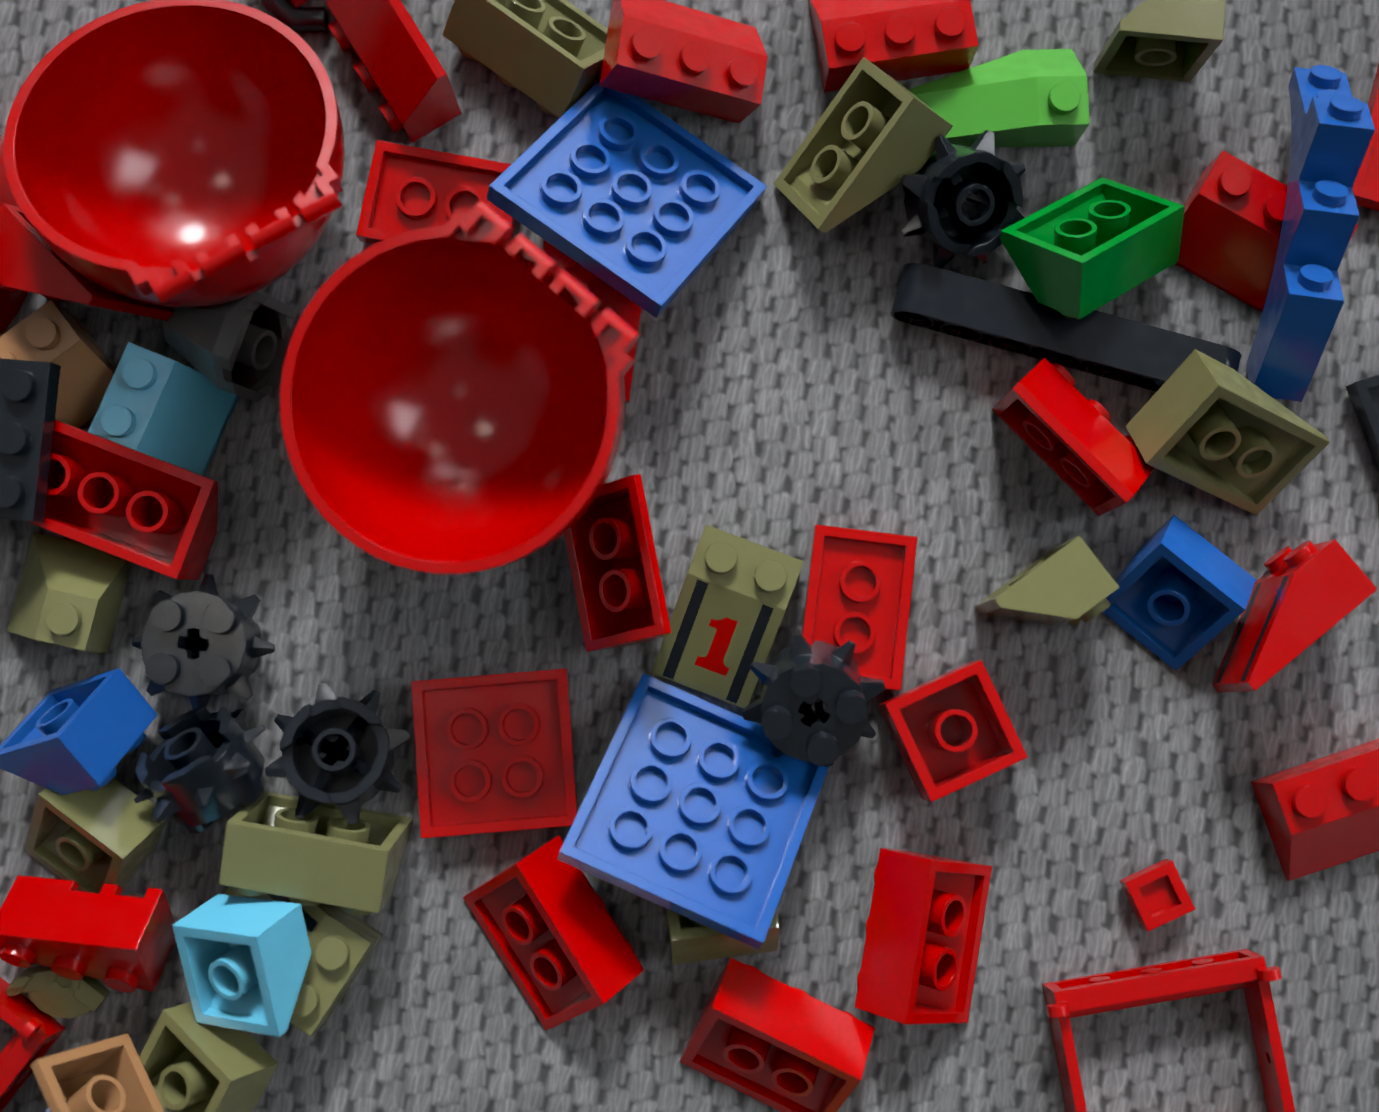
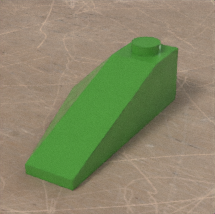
M1072 49L1021 50L908 89L953 125L945 138L955 145L971 146L985 130H988L995 135V148L1075 146L1090 124L1087 74Z

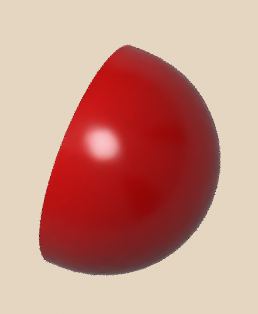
M151 0L127 6L101 16L67 36L43 57L22 84L7 119L3 142L5 174L19 208L46 244L76 271L99 286L141 302L168 307L210 306L241 299L264 289L286 275L306 256L319 240L332 213L342 207L338 196L339 192L343 191L341 183L345 155L344 132L337 99L326 69L306 41L290 27L260 10L240 3L226 0Z
M483 200L479 201L466 216L457 209L443 226L414 229L388 237L369 246L342 265L319 288L305 308L290 340L282 369L280 417L283 438L290 462L308 498L337 532L355 546L376 558L415 571L437 574H462L490 570L530 556L551 544L582 517L599 495L619 451L624 427L625 391L623 375L635 362L627 353L637 342L640 334L610 308H607L600 314L597 308L601 301L523 234L517 235L513 240L509 239L514 226Z

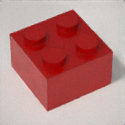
M982 660L968 662L878 704L923 800L933 802L1028 758Z

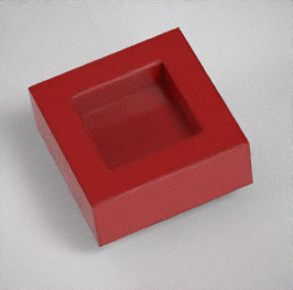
M1164 859L1119 880L1142 929L1146 931H1151L1195 910L1172 860Z

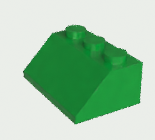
M1101 177L1001 230L1000 240L1037 302L1059 311L1063 316L1079 320L1179 261L1185 206Z

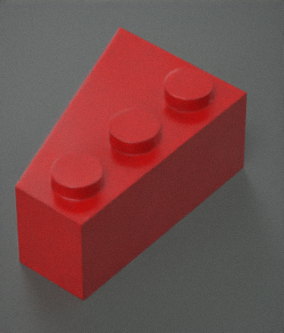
M17 876L0 908V958L3 961L21 968H29L32 963L48 966L57 975L70 980H82L84 975L101 979L105 985L120 992L133 993L136 988L154 992L176 942L172 927L175 921L163 889L148 888L144 898L122 896L120 895L122 888L114 884H103L100 893L77 891L79 884L73 880Z

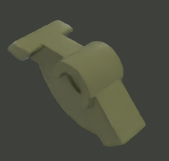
M41 966L29 967L12 981L6 990L8 996L28 993L30 1000L40 1011L55 1018H74L86 1014L90 1010L94 1012L111 993L93 977L84 975L82 980H70L54 973L51 967L42 968Z

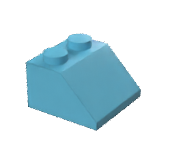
M128 342L88 432L204 476L239 396L217 388L202 373Z
M217 894L172 925L197 1023L280 1037L287 1031L312 954L301 904Z

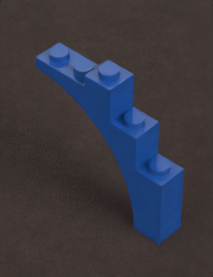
M1316 65L1311 69L1294 67L1288 84L1291 104V153L1285 209L1268 294L1246 364L1248 380L1272 398L1302 402L1344 303L1337 270L1360 216L1352 187L1375 131L1368 104L1352 97L1346 73H1342L1338 69L1327 65Z

